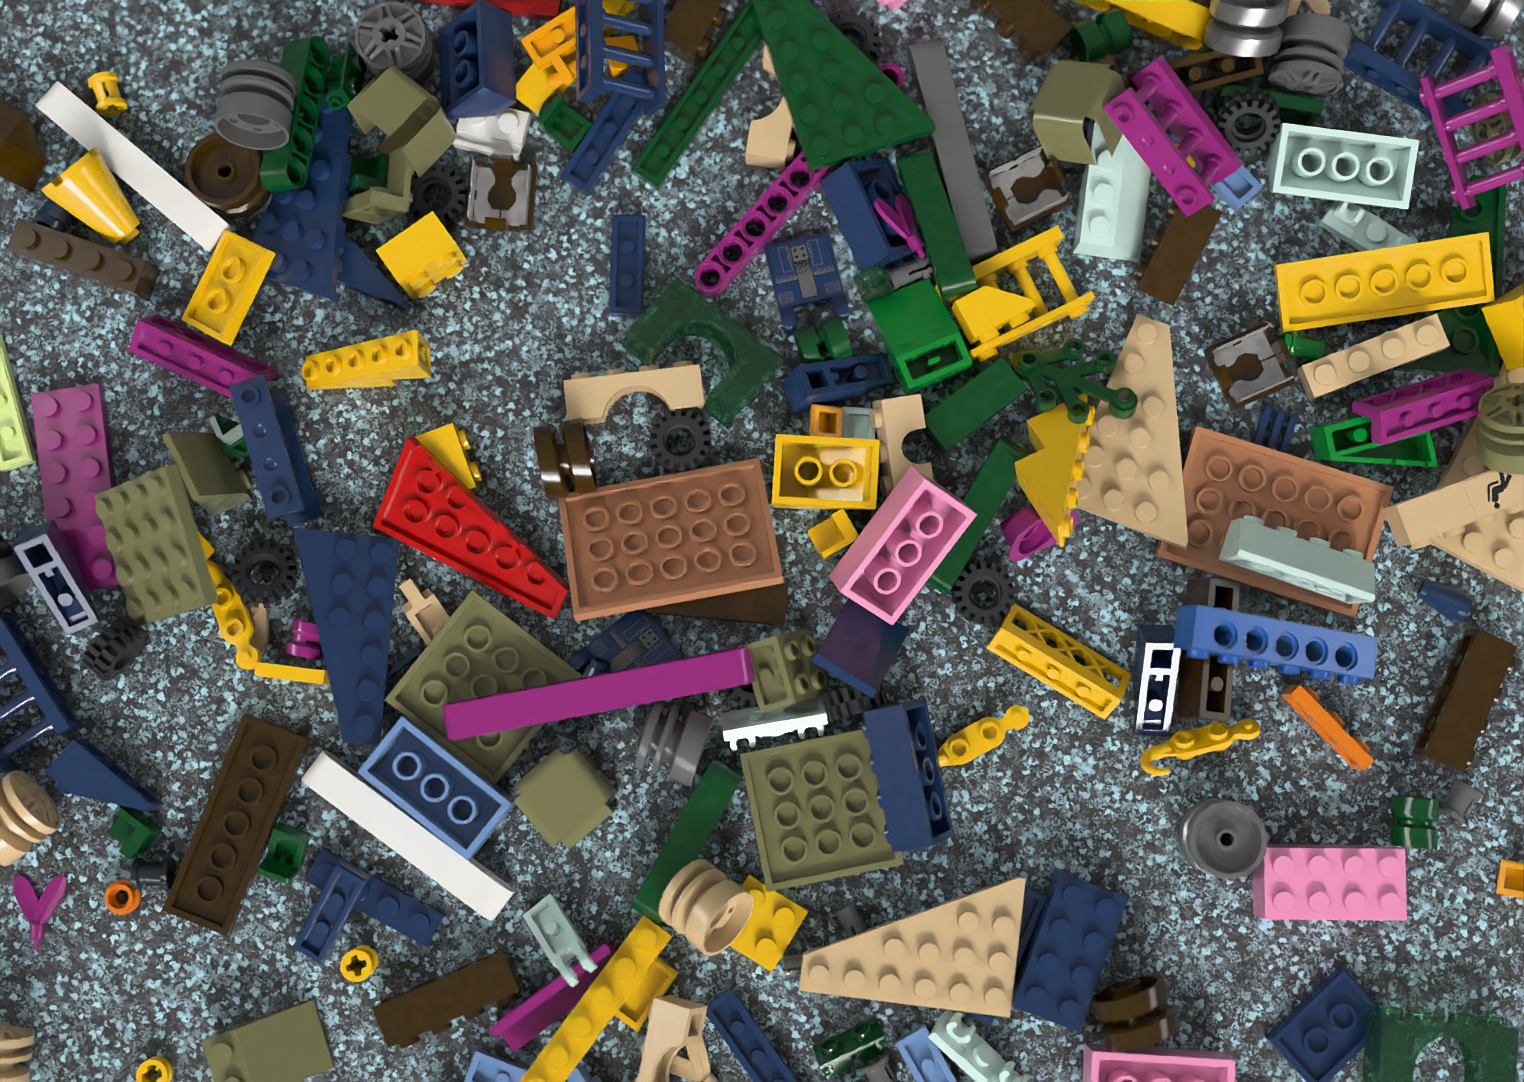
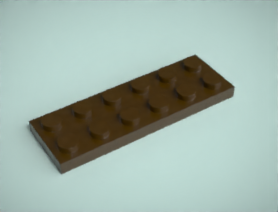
M243 714L162 911L225 936L232 933L311 738L253 715Z

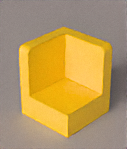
M844 509L833 513L829 519L808 530V536L823 561L851 546L859 536Z

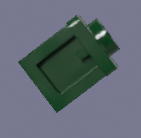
M559 95L553 101L548 100L538 114V123L541 131L572 154L575 153L593 125L565 104L564 98Z
M278 822L273 828L266 858L258 866L257 873L274 882L290 884L303 868L311 833Z

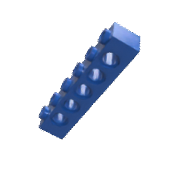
M1185 605L1177 607L1173 648L1187 650L1186 656L1191 658L1208 659L1210 654L1218 656L1217 662L1239 664V660L1248 661L1249 668L1269 670L1270 665L1278 666V672L1283 674L1300 675V670L1308 671V678L1329 680L1331 675L1337 677V683L1359 685V679H1374L1378 638L1202 605ZM1214 631H1216V634H1217V639H1216V641H1215V638H1214Z

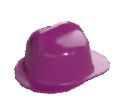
M1027 506L1002 521L999 526L1000 531L1010 545L1009 559L1014 562L1021 561L1031 554L1057 543L1033 506ZM1071 509L1070 516L1073 517L1074 529L1078 522V514Z

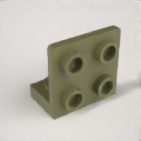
M406 145L385 154L389 155L387 188L370 187V190L355 194L354 197L348 199V203L343 204L342 216L378 225L408 213L413 199L412 192L410 191L411 176L415 170L402 150Z
M808 628L775 635L741 646L749 647L755 682H752L760 713L803 702L827 693L826 675L820 666L812 662L817 652V644Z

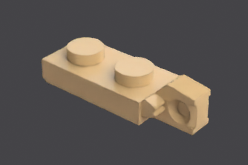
M410 578L399 586L409 600L403 605V608L406 611L405 615L428 646L451 616L429 588L421 592L414 580Z

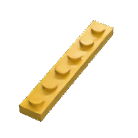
M643 915L519 1082H565L672 936Z

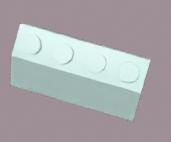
M1091 118L1087 129V139L1096 165L1083 164L1085 168L1081 178L1072 253L1139 262L1151 170L1124 135H1122L1111 157L1099 124Z
M1282 123L1280 124L1279 134H1276V140L1273 143L1270 142L1267 167L1270 191L1279 194L1406 210L1409 207L1419 140Z
M1244 515L1243 519L1239 518L1230 522L1218 560L1348 604L1374 602L1376 596L1374 563L1363 560L1364 554L1351 549H1343L1342 552L1330 548V542L1310 537L1309 541L1296 537L1297 531L1286 527L1277 526L1276 530L1263 526L1264 520L1249 515Z

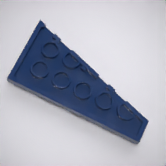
M294 527L293 533L298 546L301 567L305 576L309 593L308 597L325 661V669L333 695V703L343 743L379 745L399 540Z

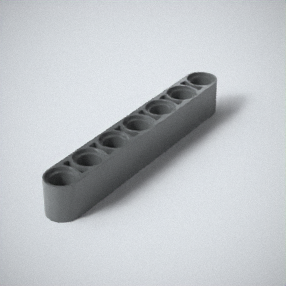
M941 38L907 46L908 61L920 108L934 122L936 127L935 133L929 134L928 139L937 171L970 263L983 262L998 254L997 244L944 43Z

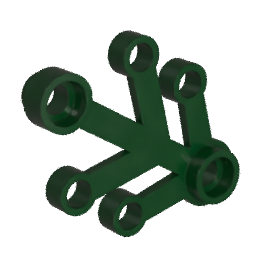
M1068 339L1064 343L1063 348L1045 353L1024 349L1018 351L1013 356L1011 368L1020 380L1029 382L1036 396V406L1042 411L1053 410L1057 402L1056 391L1045 385L1043 378L1055 382L1068 409L1067 417L1072 423L1082 424L1086 422L1090 411L1089 405L1079 400L1075 390L1109 403V412L1116 418L1128 419L1136 412L1138 398L1133 390L1126 387L1113 390L1083 378L1097 373H1111L1116 364V356L1111 351H1100L1097 353L1095 360L1062 369L1051 365L1065 360L1075 362L1083 357L1085 346L1080 339ZM1070 348H1075V349H1077L1078 351H1077V352H1073V351H1070L1069 349H1070ZM1102 360H1106V361H1109L1110 363H1109V364H1104V363H1102L1101 361H1102ZM1047 397L1051 401H1043L1041 398ZM1081 410L1083 414H1076L1073 411Z

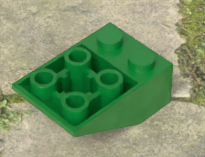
M929 278L866 303L905 396L969 370L973 362L958 328Z

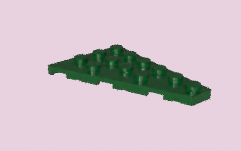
M750 0L809 173L935 133L936 127L934 122L808 0Z

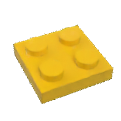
M748 874L742 887L751 893L754 899L753 911L745 928L730 946L772 972L807 915L808 910L776 890L767 892L764 882Z

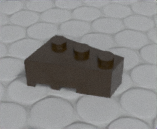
M1172 199L1164 214V217L1167 219L1162 229L1156 230L1149 243L1148 248L1152 250L1146 262L1141 260L1133 274L1132 279L1136 280L1134 287L1174 306L1222 211L1206 205L1187 217Z

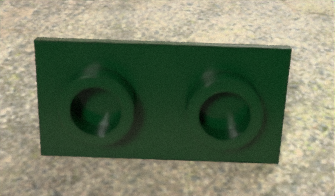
M347 42L345 53H339L332 59L330 73L332 83L328 85L326 102L333 110H339L347 106L363 90L367 65L360 54H357L350 42Z
M876 1017L868 1021L857 1023L853 1028L841 1034L824 1039L820 1044L813 1046V1050L824 1076L832 1074L835 1077L837 1074L855 1066L851 1055L857 1053L862 1063L879 1054H883V1049L889 1046Z

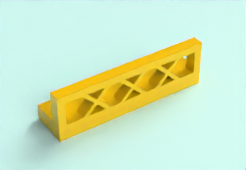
M1015 603L1011 606L1010 612L1005 616L1001 626L990 639L987 649L1104 720L1121 702L1131 673ZM1015 617L1025 623L1028 630H1022L1012 623L1013 618ZM1048 637L1053 640L1058 648H1052L1047 645L1044 638ZM1073 655L1083 658L1087 666L1077 663ZM1103 673H1107L1119 680L1117 686L1107 681Z

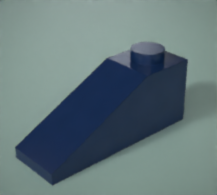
M345 233L344 250L341 255L343 268L342 272L337 273V285L410 312L412 306L354 243L356 239Z
M882 352L797 365L781 385L792 414L810 412L811 404L833 406L893 385L895 379L885 353Z
M52 519L21 532L13 549L66 635L99 622L100 617L73 551L55 520Z
M1138 624L1134 654V735L1169 736L1181 650L1173 648L1175 634L1173 625Z
M87 738L73 739L46 771L54 779L52 784L65 794L71 793L145 811L157 810L164 805L160 799Z

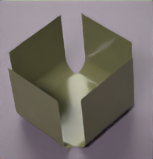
M1061 60L1058 64H1053L1050 67L1027 114L1047 159L1096 165L1083 134L1085 116L1094 119L1099 124L1111 157L1113 156L1123 133L1103 107L1126 90L1123 79L1117 73L1114 65Z
M394 66L382 69L347 105L365 135L377 126L389 136L378 147L383 153H390L406 145L402 150L415 170L412 175L414 177L416 172L420 178L456 139V133L436 97Z
M560 746L515 784L521 795L514 800V803L552 848L561 841L568 849H571L613 813L604 803L619 791L582 747L575 748L567 756H564L560 751L563 746Z

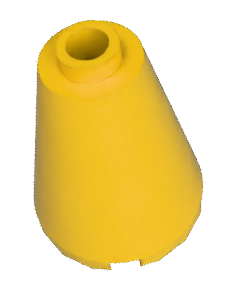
M95 147L41 189L48 198L113 244L120 240L125 245L140 233L136 229L140 221L101 153Z

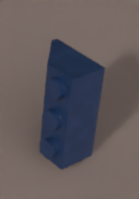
M478 0L438 30L441 107L448 119L496 116L517 102L512 15L483 0Z
M888 158L847 162L820 182L825 198L839 223V229L845 236L852 252L853 260L861 273L881 270L917 254V252L911 251L906 239L901 237L880 216L874 206V200L880 199L897 213L895 197L900 193L906 198Z

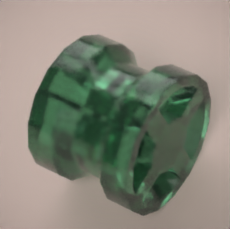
M884 265L873 266L853 277L854 284L860 287L862 291L861 300L863 304L894 291L892 284L886 281Z

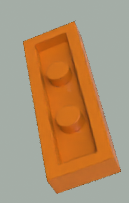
M1289 685L1280 694L1352 769L1365 771L1374 762L1367 754L1369 751L1368 746L1357 736L1353 735L1351 737L1342 728L1345 724L1338 715L1331 710L1325 711L1318 703L1320 700L1319 696L1306 685L1303 687L1301 685Z

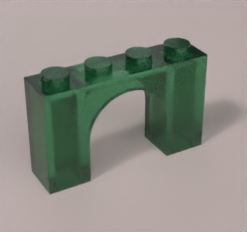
M676 278L629 327L622 347L649 367L673 341L681 337L699 336L715 343L727 358L729 372L709 393L702 409L730 430L777 376L784 360L778 356L774 349L763 345L754 338L747 328L736 324L727 317L721 308L712 305L700 296L694 287Z
M1381 1006L1380 1012L1367 1010L1362 1082H1413L1414 1066L1420 1051L1431 1041L1442 1037H1451L1461 1049L1464 1058V1082H1516L1519 1028L1504 1023V1017L1491 1014H1482V1018L1479 1020L1471 1019L1470 1014L1456 1011H1448V1017L1437 1016L1436 1011L1416 1008L1414 1014L1403 1013L1402 1008L1393 1006Z

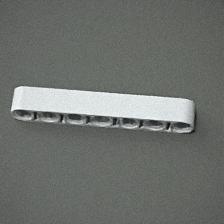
M56 81L35 105L88 151L95 147L101 153L107 166L209 253L217 246L224 230L230 231L232 229L221 217L59 81Z
M322 750L302 777V781L308 787L486 919L494 921L513 895V888L474 858L466 860L357 771L332 753Z

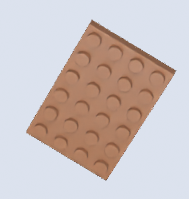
M1193 427L1182 463L1188 544L1186 549H1182L1159 540L1154 557L1227 580L1240 582V584L1339 615L1356 618L1360 603L1348 604L1218 559L1230 522L1239 518L1243 519L1244 515H1249L1264 520L1263 526L1274 530H1276L1277 526L1286 527L1297 531L1296 537L1307 541H1309L1310 537L1322 539L1331 543V549L1342 552L1343 549L1355 550L1364 554L1363 560L1372 562L1385 520L1383 508L1389 506L1394 487L1203 427Z
M759 458L598 487L597 491L579 494L577 491L569 492L567 497L558 499L573 615L576 621L784 583Z

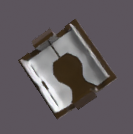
M1042 145L982 173L980 176L1010 235L1068 208L1072 204L1067 192L1065 193L1061 187L1062 181L1067 176L1058 159H1053L1050 163L1048 162Z
M499 154L491 155V163L471 160L464 226L471 229L533 233L538 165H515L512 155Z
M1267 322L1203 350L1231 412L1295 383L1291 372H1288L1284 365V362L1293 357L1284 339L1274 343L1270 335L1272 332Z

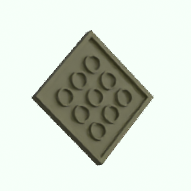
M177 464L161 467L94 495L96 499V512L99 518L102 519L106 532V545L113 555L117 568L116 577L126 597V610L133 621L141 626L219 602Z
M472 590L385 698V701L496 785L544 723L448 740L442 705L580 678L582 674L573 669L567 662L476 591Z
M863 729L740 753L767 892L904 864L902 853H892L891 844L886 841L884 835L886 820L884 810L880 808L877 801L879 786L877 776L870 767L869 759L872 752L869 739L865 737Z

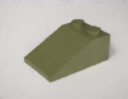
M168 432L162 435L175 464L178 465L179 472L192 499L213 517L252 499L248 492V489L252 488V484L244 469L238 471L233 462V459L238 456L222 450L215 432Z
M315 999L215 1032L202 1040L213 1082H299L335 1067Z

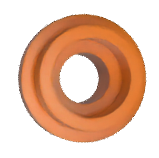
M129 879L114 881L106 889L104 896L105 904L115 914H128L138 907L141 901V891L133 889ZM122 890H125L129 895L126 903L122 902L119 897Z

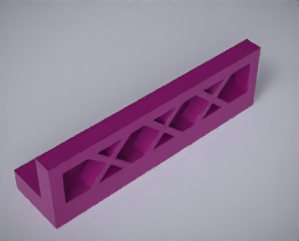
M159 314L137 320L128 350L232 398L229 385L261 375L265 376L266 382L276 379L279 370Z
M1463 368L1352 402V412L1371 418L1372 442L1384 445L1478 415L1479 400L1487 391L1494 388V377Z
M608 938L588 953L597 967L592 972L585 970L579 960L570 966L577 974L579 980L575 986H570L560 973L497 1019L489 1028L494 1037L501 1034L512 1051L515 1052L571 1011L616 953L617 948Z

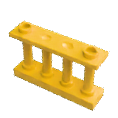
M1058 225L972 267L976 284L979 288L986 285L999 289L996 283L998 280L997 276L1006 271L1014 274L1025 297L1033 300L1035 304L1033 312L1036 316V319L1015 328H1011L1010 324L1005 326V334L985 344H981L980 340L974 342L976 348L969 352L972 362L979 359L980 363H984L988 359L999 354L997 349L1067 315L1074 319L1089 311L1088 305L1095 298L1093 292L1091 291L1081 297L1078 296L1056 254L1058 251L1057 246H1059L1064 238ZM1039 256L1040 260L1044 259L1067 303L1050 312L1026 268L1028 266L1027 261ZM937 284L935 286V290L938 293L942 302L948 300L951 304L954 303L956 300L968 295V293H965L943 300L938 290Z

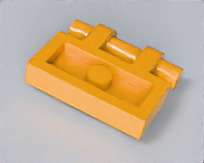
M574 5L521 39L522 46L540 72L551 65L555 69L556 73L546 78L552 91L563 84L568 86L575 81L576 60L567 66L562 58L576 50Z

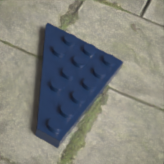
M324 88L306 184L302 188L274 192L265 214L260 220L252 242L276 253L264 278L338 303L340 294L336 292L337 273L342 272L343 268L341 255L344 250L346 224L342 222L343 204L348 203L349 193L347 185L350 181L352 157L347 153L348 138L353 136L354 125L353 115L347 106L339 110H333L326 102L328 88Z

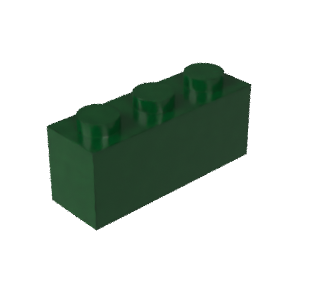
M1003 357L996 362H993L991 358L975 369L977 374L975 378L968 383L965 379L960 380L948 390L951 395L942 403L936 399L923 409L926 428H923V431L942 455L1022 396L1028 389Z

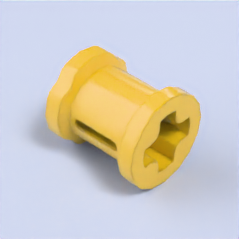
M99 72L87 79L88 86L94 90L98 102L96 111L99 115L113 116L124 112L128 108L126 100L121 98L117 85L119 77L115 72Z
M360 945L344 955L340 963L343 976L352 982H360L375 972L376 967L379 965V954L369 945ZM357 958L365 960L367 966L364 968L355 966L354 960Z

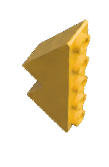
M418 330L399 333L306 356L301 374L303 379L306 380L307 390L397 386V379L431 378L430 343Z
M1083 393L1078 396L1079 400L1088 404L1086 394ZM1065 403L1056 406L1051 411H1045L1026 420L1030 442L1037 452L1014 462L1018 484L1060 547L1064 546L1066 537L1071 538L1073 532V517L1070 516L1071 508L1077 509L1079 489L1076 488L1077 480L1082 481L1084 476V460H1081L1082 453H1088L1090 434L1087 432V428L1094 425L1095 406L1089 405L1088 419L1082 424L1072 423L1068 419V409ZM1081 410L1073 411L1076 414H1083Z

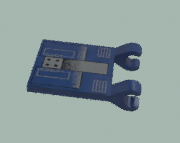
M829 232L763 247L785 334H790L797 330L793 308L831 299L834 315H839L842 321L849 319V306L844 294Z
M640 609L624 614L592 642L573 655L568 662L573 669L580 671L591 661L593 656H598L612 663L610 672L675 660L683 655L646 610ZM618 709L609 710L608 712L612 714L615 713Z

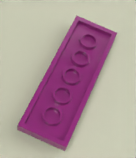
M96 383L32 393L31 400L46 522L54 519L73 551L89 591L121 586L116 577L117 568L113 555L106 545V532L102 519L99 518L96 512V499L94 496L116 487L104 387Z

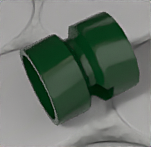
M1112 8L1098 14L1095 21L1088 18L1071 25L1070 41L1077 59L1081 62L1097 63L1104 60L1108 52L1114 56L1131 47V32L1125 16L1118 8Z
M839 315L820 321L818 328L809 325L793 331L795 343L803 364L853 357L851 344ZM822 341L824 347L817 348L816 344Z
M1392 795L1391 815L1397 818V822L1390 825V845L1437 849L1438 829L1432 825V822L1436 821L1439 816V799Z

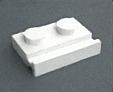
M507 108L496 116L459 118L456 128V139L453 145L455 148L488 156L492 154L512 155L513 161L519 163L520 153L523 149L531 120L530 113Z

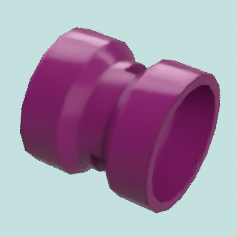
M293 619L291 626L293 637L291 641L287 642L285 653L320 660L322 649L319 646L315 623Z

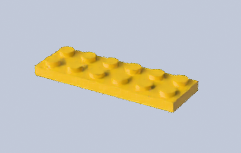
M1489 232L1274 265L1281 332L1283 333L1495 301Z

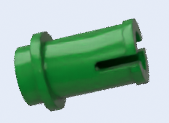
M1295 331L1284 332L1279 340L1284 339L1293 356L1315 361L1322 358L1324 354L1325 342L1323 340L1298 336Z

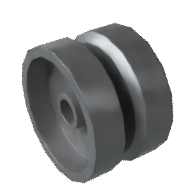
M1211 0L1209 11L1215 18L1210 19L1206 24L1205 44L1213 50L1241 57H1263L1277 53L1283 34L1278 24L1283 23L1286 19L1289 0Z
M1454 0L1451 7L1450 20L1467 30L1478 24V32L1480 34L1499 39L1511 27L1524 0Z
M1210 798L1197 802L1186 811L1179 825L1178 840L1182 854L1192 866L1217 878L1233 880L1247 876L1259 867L1266 854L1268 836L1263 821L1251 808L1239 802ZM1221 836L1225 838L1222 844L1220 842Z

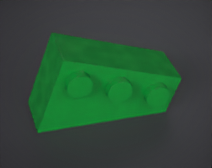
M1360 414L1309 426L1316 460L1438 468L1430 430L1379 445L1372 442L1371 418Z

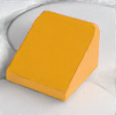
M634 35L603 38L608 45L639 52ZM607 59L612 77L626 74L632 65ZM633 65L634 67H636V68H638V69L643 68V67H641V66Z
M811 404L809 436L842 438L844 408Z
M1501 859L1496 893L1524 899V863Z

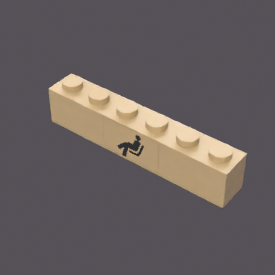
M1488 469L1383 508L1397 547L1411 545L1412 550L1432 544L1433 540L1431 537L1442 533L1444 538H1448L1465 532L1463 525L1473 521L1476 526H1480L1497 520L1495 513L1506 510L1509 515L1524 510V475L1505 474Z

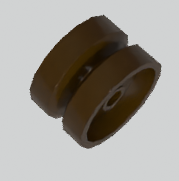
M212 133L200 139L189 151L185 163L186 181L192 192L217 214L232 219L248 217L259 211L269 200L271 194L270 191L264 188L260 179L262 156L257 150L233 144L218 133Z
M582 417L563 422V443L560 441L556 427L552 424L533 428L538 465L549 501L568 496L570 491L568 475H571L574 488L579 494L598 490L595 456Z
M1154 974L1134 977L1108 986L1093 995L1090 1004L1095 1018L1106 1022L1101 1028V1035L1107 1050L1111 1052H1124L1143 1048L1165 1040L1181 1028L1175 1007L1164 1004L1170 997L1164 976Z

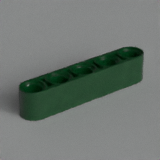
M320 36L289 41L283 49L280 68L291 74L297 84L294 106L290 112L292 114L289 142L281 148L264 150L260 179L264 188L270 192L302 188L307 181L330 58L329 48Z
M929 147L896 156L895 161L898 174L912 209L913 217L942 299L945 300L977 290L976 279Z
M1002 435L999 437L962 499L977 515L925 582L926 584L945 595L948 594L1016 480L1017 475L1014 462L1029 456L1031 452Z
M716 757L713 758L630 906L631 908L661 924L659 904L665 889L682 868L697 860L744 773Z

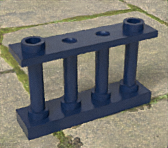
M575 0L576 100L590 104L604 90L644 99V116L651 117L666 104L668 98V88L665 86L663 9L666 0H627L642 4V21L607 13L603 8L602 0ZM603 26L642 35L643 53L606 44V41L603 40ZM604 58L643 67V84L608 77L604 72Z
M1377 0L1375 4L1385 9L1366 42L1361 43L1357 40L1349 48L1348 54L1343 61L1347 69L1432 118L1429 107L1425 108L1419 96V88H1422L1420 79L1427 76H1435L1437 81L1454 51L1472 60L1464 74L1488 65L1489 60H1492L1490 51L1498 48V46L1490 40L1478 37L1417 0ZM1398 17L1414 27L1395 59L1390 60L1378 53L1377 48L1395 18ZM1427 34L1443 44L1424 76L1419 77L1408 71L1406 65L1424 35ZM1472 86L1442 98L1448 117L1471 109L1470 106L1465 104L1464 99Z
M263 375L229 385L268 520L285 516L287 526L293 528L324 518L286 390L280 388L269 392L265 376Z
M0 611V646H2L8 656L6 663L0 666V683L11 675L17 674L20 675L26 684L24 692L0 707V723L32 702L38 703L44 713L42 721L7 744L3 745L0 740V774H4L18 769L11 758L12 756L50 731L56 732L57 735L72 734L83 726L10 612Z

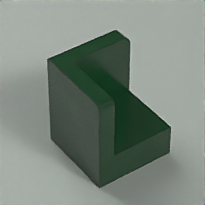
M381 154L373 159L351 155L350 181L347 185L348 196L354 197L355 194L370 190V187L387 188L389 155Z
M217 414L209 417L222 450L243 458L246 457L249 452L238 415L231 419Z
M120 805L115 810L119 817L110 827L108 833L123 844L118 852L127 859L142 857L163 828L140 810Z

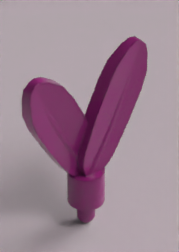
M900 193L895 197L897 213L886 202L880 199L874 200V206L880 216L901 237L906 239L912 252H917L919 257L923 258L925 256V252L922 249L924 244L917 234L912 209L906 198Z
M22 875L14 878V895L30 924H33L30 925V939H33V948L36 950L40 948L41 939H45V923L53 915L66 893L68 880L65 875H59L51 880L40 899L29 879Z

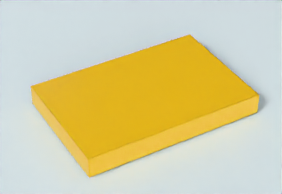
M225 229L181 320L231 346L276 253Z

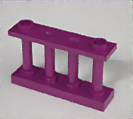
M1504 45L1491 50L1492 60L1488 61V65L1441 84H1437L1435 76H1427L1420 79L1422 88H1419V96L1423 106L1430 109L1454 185L1450 186L1451 195L1456 205L1461 204L1462 210L1477 206L1474 195L1524 178V159L1520 160L1519 165L1469 182L1463 164L1513 144L1516 147L1521 146L1524 155V83L1512 46ZM1491 78L1495 81L1499 79L1503 93L1499 94V98L1448 117L1443 97ZM1502 111L1505 114L1510 112L1514 126L1509 128L1510 131L1463 149H1458L1453 130Z
M1160 55L1136 72L1131 78L1139 88L1136 92L1131 87L1108 102L1103 109L1188 217L1215 200L1216 197L1207 187L1209 182L1215 185L1239 170L1244 163L1163 56ZM1147 100L1160 116L1157 120L1144 105ZM1167 128L1171 130L1181 143L1178 147L1165 132ZM1189 155L1200 168L1201 172L1199 174L1196 173L1186 160Z

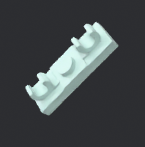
M1333 200L1318 224L1360 251L1417 243L1374 214L1350 202Z
M821 696L765 713H760L759 707L721 713L724 741H729L733 751L737 750L736 741L738 739L747 738L750 747L753 748L756 745L755 736L775 737L797 729L800 739H805V728L815 726L818 736H823V725L828 724Z
M946 1010L941 1014L928 1036L932 1042L976 1082H1027L1029 1080L1027 1074L1021 1076L1013 1069L1015 1066L1013 1061L1005 1062L1001 1058L1002 1056L975 1032L976 1027L974 1025L970 1028L960 1020L963 1016L960 1012L954 1014L950 1010Z

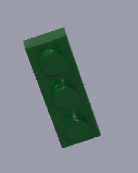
M1237 82L1223 84L1214 96L1212 109L1218 110L1219 104H1224V97L1228 94L1234 98V90L1240 89L1241 94L1246 93V85ZM1252 88V93H1256L1257 89ZM1271 88L1263 89L1264 96L1269 92L1273 95V101H1277L1281 122L1312 126L1322 114L1323 101L1314 100L1309 95L1298 94L1292 96L1281 94L1278 90ZM1246 113V114H1243V115H1247V116H1253V117H1259V118H1261L1260 115L1255 114V113Z

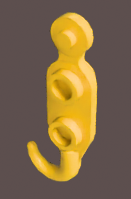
M207 560L219 601L211 604L222 636L226 642L236 646L237 665L245 670L255 669L256 662H261V653L251 644L254 626L247 606L241 599V595H237L234 584L225 576L221 567L217 563Z
M1021 705L1011 706L1001 719L985 717L953 734L937 752L940 767L968 763L997 747L1003 742L1007 730L1022 729L1028 724L1030 716L1027 709Z
M1242 719L1233 726H1227L1221 722H1213L1205 727L1189 731H1178L1164 743L1146 749L1140 758L1141 768L1153 776L1170 774L1169 768H1158L1153 766L1151 762L1167 756H1176L1179 759L1188 760L1197 755L1226 750L1236 739L1249 740L1258 737L1260 725L1253 719Z

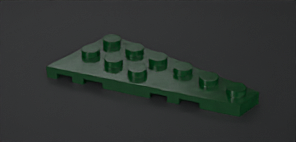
M1472 175L1468 180L1472 182L1486 176ZM1506 184L1474 195L1477 206L1462 210L1461 204H1458L1444 237L1451 238L1489 232L1495 300L1502 296ZM1491 302L1414 313L1411 323L1437 313L1450 346L1417 361L1395 367L1392 371L1446 374L1465 368L1494 378L1499 376L1500 354L1481 309Z

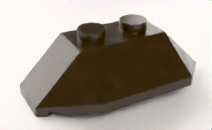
M0 99V177L33 192L48 164L47 158L42 151L29 114Z

